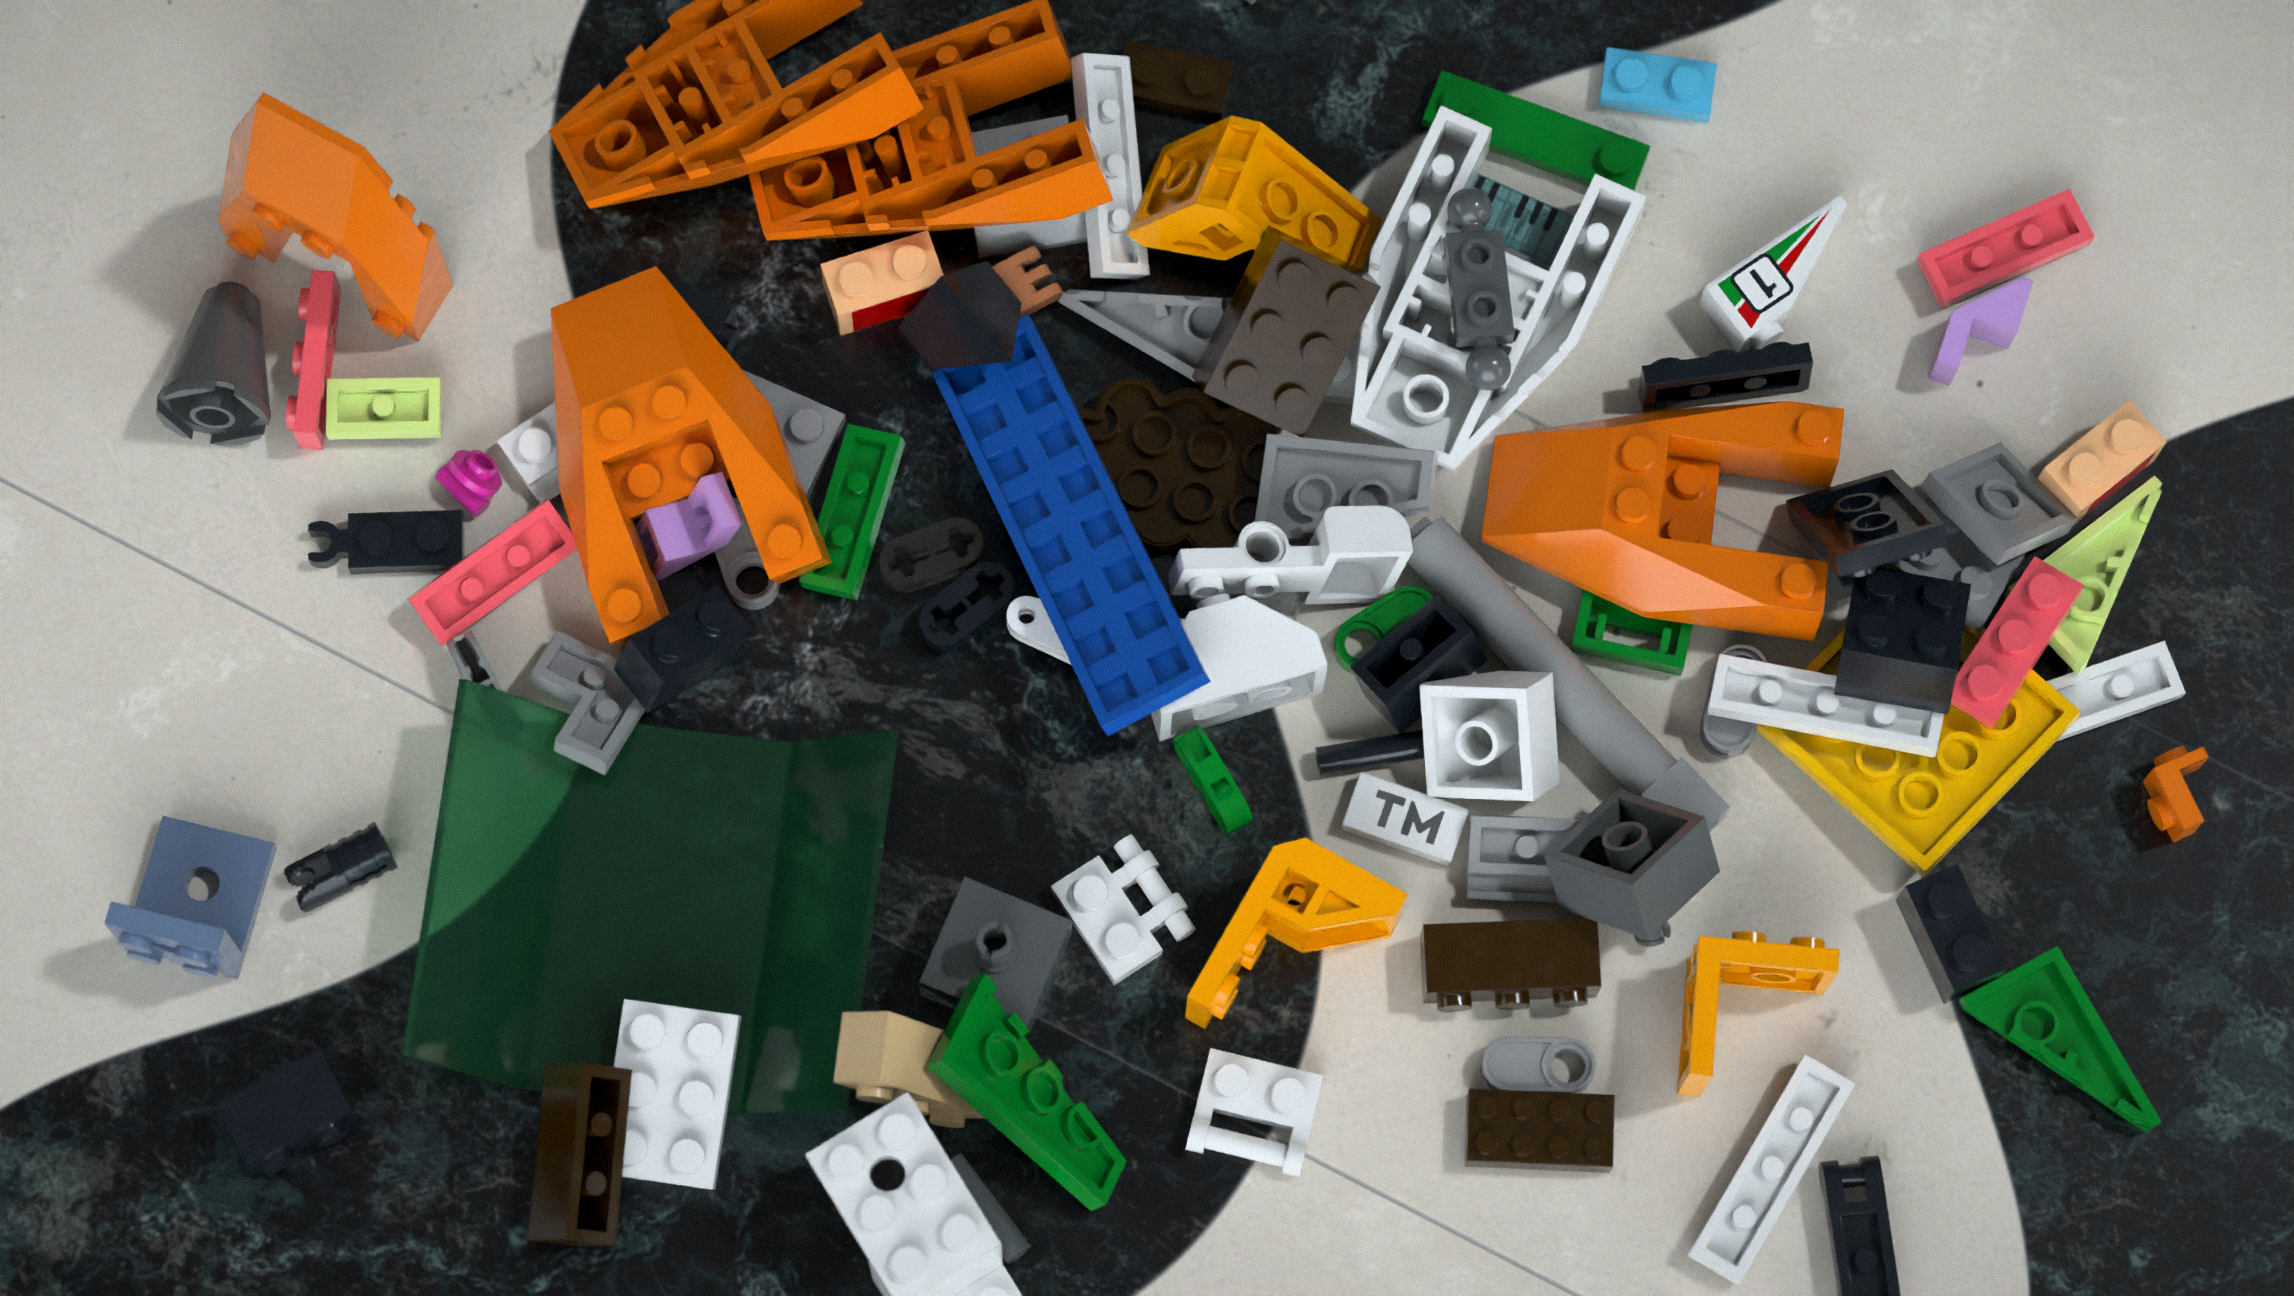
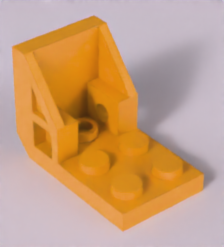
M1231 115L1162 147L1126 234L1143 247L1225 261L1251 249L1256 251L1269 225L1363 269L1382 219L1262 122Z
M1306 837L1273 846L1189 992L1185 1018L1206 1029L1213 1015L1221 1020L1225 1017L1239 991L1237 986L1241 978L1236 976L1241 966L1249 970L1253 968L1266 945L1267 940L1265 937L1267 934L1301 953L1390 938L1402 918L1408 894ZM1289 900H1295L1300 905L1292 906L1288 902Z

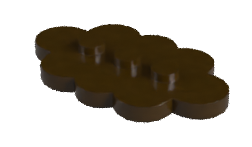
M1125 377L1110 383L1101 391L1094 410L1076 407L1146 548L1152 551L1167 552L1185 543L1190 548H1233L1243 528L1255 522L1267 434L1277 435L1273 424L1234 406L1220 410L1216 402L1208 394L1197 388L1183 387L1163 396L1152 383L1141 378Z

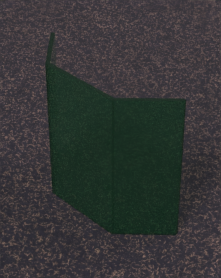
M459 679L402 1057L520 1089L542 1091L545 1065L584 1062L614 1067L624 999L742 1016L727 1114L747 1116L849 1110L851 1088L833 1081L843 1012H862L899 731L886 730L797 742H784L636 724L606 775H603L554 751L555 738L570 716L569 713L470 680Z

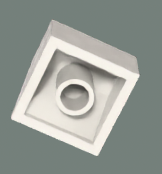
M1494 671L1424 682L1419 685L1427 797L1535 801L1560 784L1553 672Z

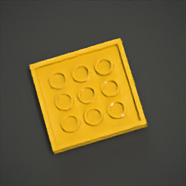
M1965 624L1957 673L1986 631L1984 627L1978 632ZM1845 628L1804 670L1837 676ZM2031 670L1993 729L1950 704L1949 714H1944L1935 758L1757 724V731L1924 878L2079 719L2081 711L2035 671Z

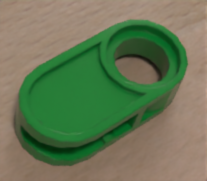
M1403 586L1395 589L1348 619L1339 627L1335 637L1334 655L1338 664L1345 671L1353 674L1350 666L1358 661V659L1353 658L1345 648V641L1351 634L1355 632L1369 633L1378 644L1430 601L1433 596L1418 586Z
M1197 724L1172 738L1173 746L1180 761L1224 833L1228 835L1253 821V816L1245 798L1203 729Z

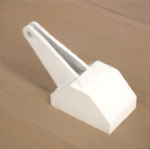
M1218 594L1205 598L1196 604V610L1189 611L1187 617L1180 620L1211 682L1151 713L1159 741L1173 738L1197 724L1203 729L1323 693L1328 664L1318 633L1245 595L1230 599L1229 594ZM1021 596L1013 600L1006 613L1007 628L1010 634L1015 639L1071 665L1040 598ZM1029 614L1034 617V620L1031 623L1025 624L1019 618L1022 615Z

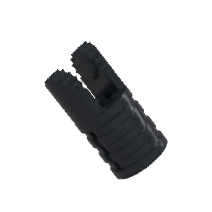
M376 822L367 825L368 827L362 830L359 829L353 832L348 837L339 839L333 845L329 844L286 866L284 874L288 882L292 886H303L300 891H297L298 895H296L301 911H304V913L310 912L353 891V888L359 885L363 886L369 883V880L377 879L383 876V873L398 868L395 858Z

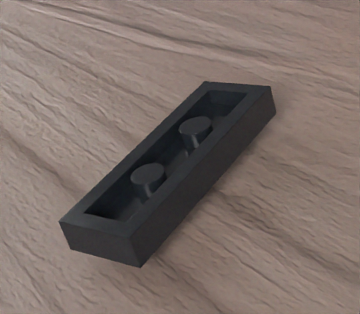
M1775 342L1757 350L1736 352L1725 349L1715 351L1707 357L1686 360L1667 357L1659 359L1650 365H1643L1638 392L1642 412L1809 389L1813 366L1809 342L1793 345L1788 342Z

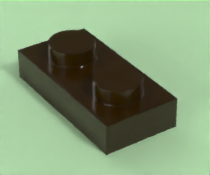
M1125 41L1122 56H1129L1133 103L1216 121L1222 120L1234 71V63L1135 41Z

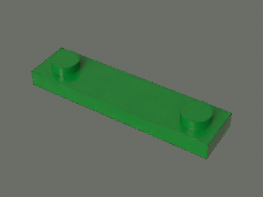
M1443 70L1440 73L1421 125L1430 129L1440 107L1443 106L1491 127L1490 151L1586 186L1590 185L1594 175L1597 174L1633 191L1636 188L1651 147L1642 142Z

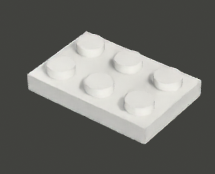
M624 999L614 1067L632 1070L622 1177L715 1190L742 1016Z

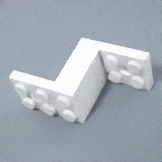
M908 1092L805 1154L806 1159L868 1258L872 1279L882 1296H1022L1003 1266L1001 1242ZM883 1160H894L900 1163L906 1172L902 1185L893 1191H882L876 1188L871 1182L870 1176L872 1169L877 1163Z

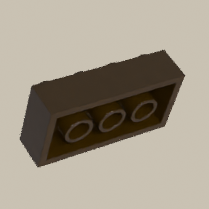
M1468 1089L1466 1095L1464 1167L1610 1173L1612 1170L1614 1095Z

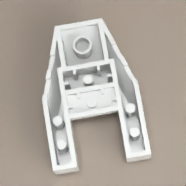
M1441 106L1370 251L1368 273L1381 288L1362 323L1351 426L1397 447L1435 451L1438 454L1437 465L1455 472L1577 347L1640 222L1647 196L1595 174L1549 271L1505 252L1515 336L1512 344H1497V347L1501 348L1508 355L1511 362V373L1507 382L1500 388L1490 391L1479 389L1469 381L1465 369L1468 356L1475 350L1474 346L1456 347L1444 239L1446 233L1459 232L1451 228L1453 224L1449 220L1447 213L1448 202L1456 191L1472 186L1489 151L1492 128Z

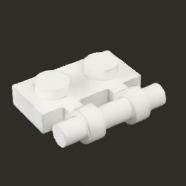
M1132 834L1114 845V849L1125 864L1119 870L1111 874L1098 855L1051 886V892L1069 919L1072 920L1073 925L1113 985L1162 955L1163 950L1152 935L1155 931L1166 925L1176 941L1179 942L1196 930L1185 913L1188 908L1187 904L1178 892L1172 894L1156 870L1160 864L1150 850L1143 851ZM1136 883L1139 884L1153 905V908L1142 916L1138 914L1123 892Z

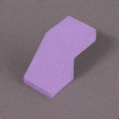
M2022 277L1953 310L1944 327L1928 379L1947 385L1951 384L1958 370L1968 336L2009 349L2018 332L2033 280Z
M722 472L701 477L692 494L687 499L645 510L636 527L658 581L728 545L741 526L742 521Z

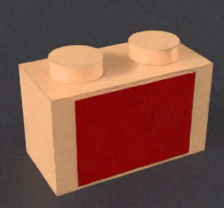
M928 231L820 264L823 286L840 336L904 316V314L915 308L936 281L943 276Z
M2128 400L2045 466L2038 480L2077 517L2075 525L2154 462L2166 444V440L2134 404Z

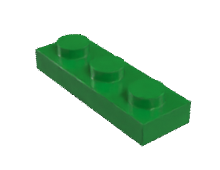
M851 424L847 425L817 522L832 563L802 574L799 582L803 588L858 600L904 450L905 441L901 435Z

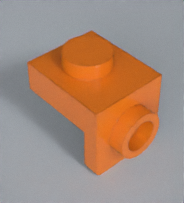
M2179 746L2161 754L2153 760L2156 767L2143 780L2151 797L2147 801L2150 815L2159 830L2164 831L2167 829L2173 842L2194 834L2204 822L2183 776L2198 770L2209 758L2204 747L2188 753L2185 746Z

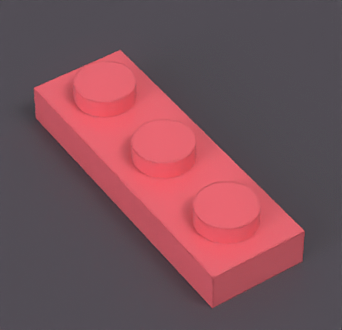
M2069 188L1919 254L1916 261L1940 308L1943 309L2088 246L2092 243L2095 236Z
M312 270L310 288H301L299 296V321L306 322L304 342L296 341L293 348L292 372L293 375H299L300 377L297 396L289 395L287 400L286 428L293 430L300 448L323 450L327 379H331L341 298V287L335 271Z
M545 499L409 596L407 600L439 645L443 646L577 550L573 534L550 501Z
M2034 556L1957 673L1951 705L1993 729L2083 591L2084 585Z

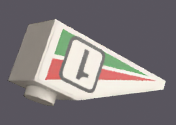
M1841 195L1704 287L1699 305L1734 351H1747L1753 346L1756 350L1762 349L1771 343H1775L1785 333L1782 327L1841 220L1847 205Z

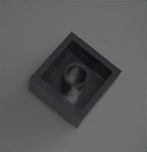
M1877 568L1875 572L1866 576L1854 577L1834 694L1948 715L1958 669L1971 584Z

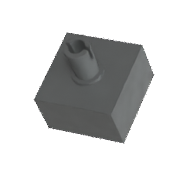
M1616 789L1544 855L1561 910L1634 934L1637 944L1644 947H1653L1664 943V937L1669 938L1671 936V927L1667 921L1720 872L1704 816L1620 789Z
M964 877L920 978V994L923 997L956 1009L971 978L986 972L998 988L993 993V996L1007 1014L1016 1012L1029 1030L1024 1036L1028 1039L1072 936V920Z

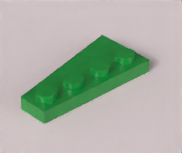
M986 972L971 978L926 1067L1090 1211L1106 1206L1126 1164V1159L1084 1103L1081 1102L1075 1105L1065 1092L1061 1082L1064 1076L1052 1060L1042 1061L1024 1036L1029 1030L1016 1012L1007 1014L993 996V993L998 988Z

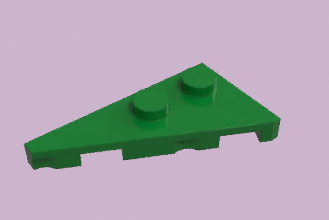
M2058 946L1959 1000V1004L1964 1011L2146 1133L2162 1122Z

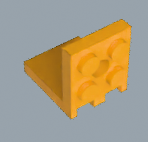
M1751 931L1733 932L1732 939L1699 935L1698 945L1693 946L1691 957L1688 956L1686 964L1677 1095L1700 1097L1713 1077L1719 985L1823 995L1838 973L1840 949L1825 948L1824 940L1812 937H1794L1790 939V944L1767 942V935Z

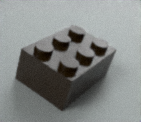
M1268 225L1192 377L1204 393L1294 435L1304 437L1381 286L1368 272Z

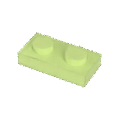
M441 378L327 379L326 435L328 439L442 438L443 383Z

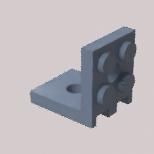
M162 816L136 906L133 907L111 901L104 924L118 940L117 944L124 947L127 951L126 955L132 959L160 965L162 958L169 959L171 963L182 965L184 971L197 976L216 979L218 972H222L227 977L239 979L277 847L272 842ZM201 872H211L219 878L217 893L205 901L191 898L188 893L191 879Z

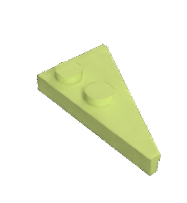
M2155 475L2043 560L2084 585L2081 595L2049 642L2054 651L2077 675L2081 674L2087 666L2162 491L2160 488L2162 483ZM2018 580L2007 588L2004 596L2006 599Z

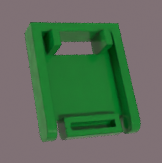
M1583 589L1570 650L1578 654L1681 676L1693 624L1642 617ZM1605 626L1660 638L1657 651L1602 640Z

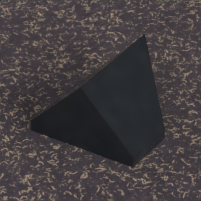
M986 260L941 276L898 326V331L933 373L938 369L1011 362L1022 302Z

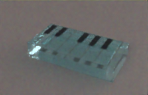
M1477 173L1470 187H1475L1485 192L1490 198L1493 208L1492 217L1484 227V231L1502 230L1505 247L1544 262L1551 267L1575 216Z

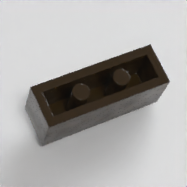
M1587 918L1423 924L1420 933L1423 1004L1437 1003L1438 1011H1466L1472 1009V1002L1495 1001V1008L1515 1010L1527 1008L1530 1006V1000L1553 999V1006L1580 1007L1588 1004V998L1597 997L1601 988L1598 923Z
M584 1062L545 1065L528 1233L529 1241L576 1247L616 1246L632 1076L631 1069Z

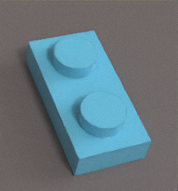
M1607 47L1598 107L1708 123L1717 63Z

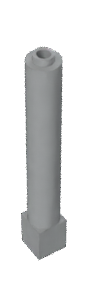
M1424 517L1410 529L1413 553L1408 560L1409 565L1511 671L1553 672L1555 717L1627 792L1704 816L1709 832L1724 820L1730 806L1683 757L1677 761L1443 517L1436 519L1434 522Z

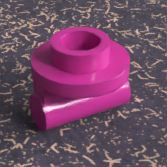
M459 450L455 452L449 463L443 466L435 476V479L474 518L486 511L491 503L490 500L502 486L498 465L489 455L479 450Z

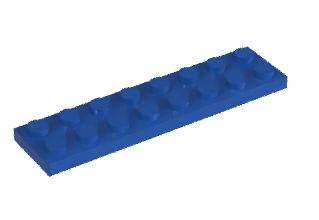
M1029 314L1021 317L1018 321L1011 362L938 369L934 373L932 372L1091 707L1107 736L1210 683L1211 680Z

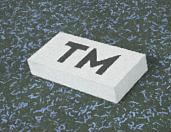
M1360 772L1341 829L1450 866L1469 809L1435 797H1427L1424 793Z

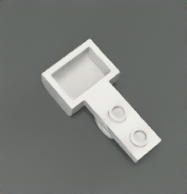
M1379 505L1333 506L1327 508L1308 546H1290L1287 536L1278 526L1266 521H1256L1243 528L1233 548L1180 549L1168 574L1171 595H1190L1198 600L1218 594L1246 593L1251 598H1266L1276 593L1301 592L1303 604L1375 603L1391 593L1413 553V546L1408 523L1396 510ZM1248 552L1261 555L1267 562L1256 561Z

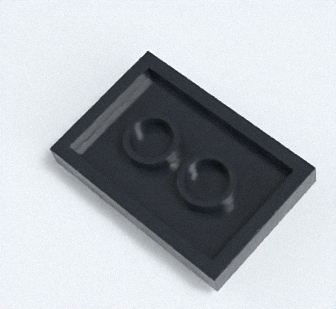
M1893 469L1786 500L1789 519L1839 577L1866 576L1875 572L1879 565L1896 560H1921L1931 555L1932 550L1949 545L1946 524Z

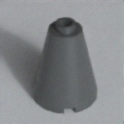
M222 282L204 292L158 393L156 416L165 427L180 436L192 439L194 430L212 434L210 444L238 445L260 439L265 433L266 425H269L271 408L260 302L243 284Z

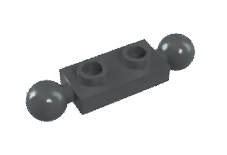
M1465 187L1452 195L1447 207L1449 220L1461 232L1446 233L1444 239L1456 347L1474 346L1475 350L1470 353L1466 361V375L1475 387L1490 391L1503 386L1511 373L1510 359L1501 348L1497 347V344H1512L1515 336L1502 230L1484 231V227L1489 223L1493 211L1488 195L1478 188Z

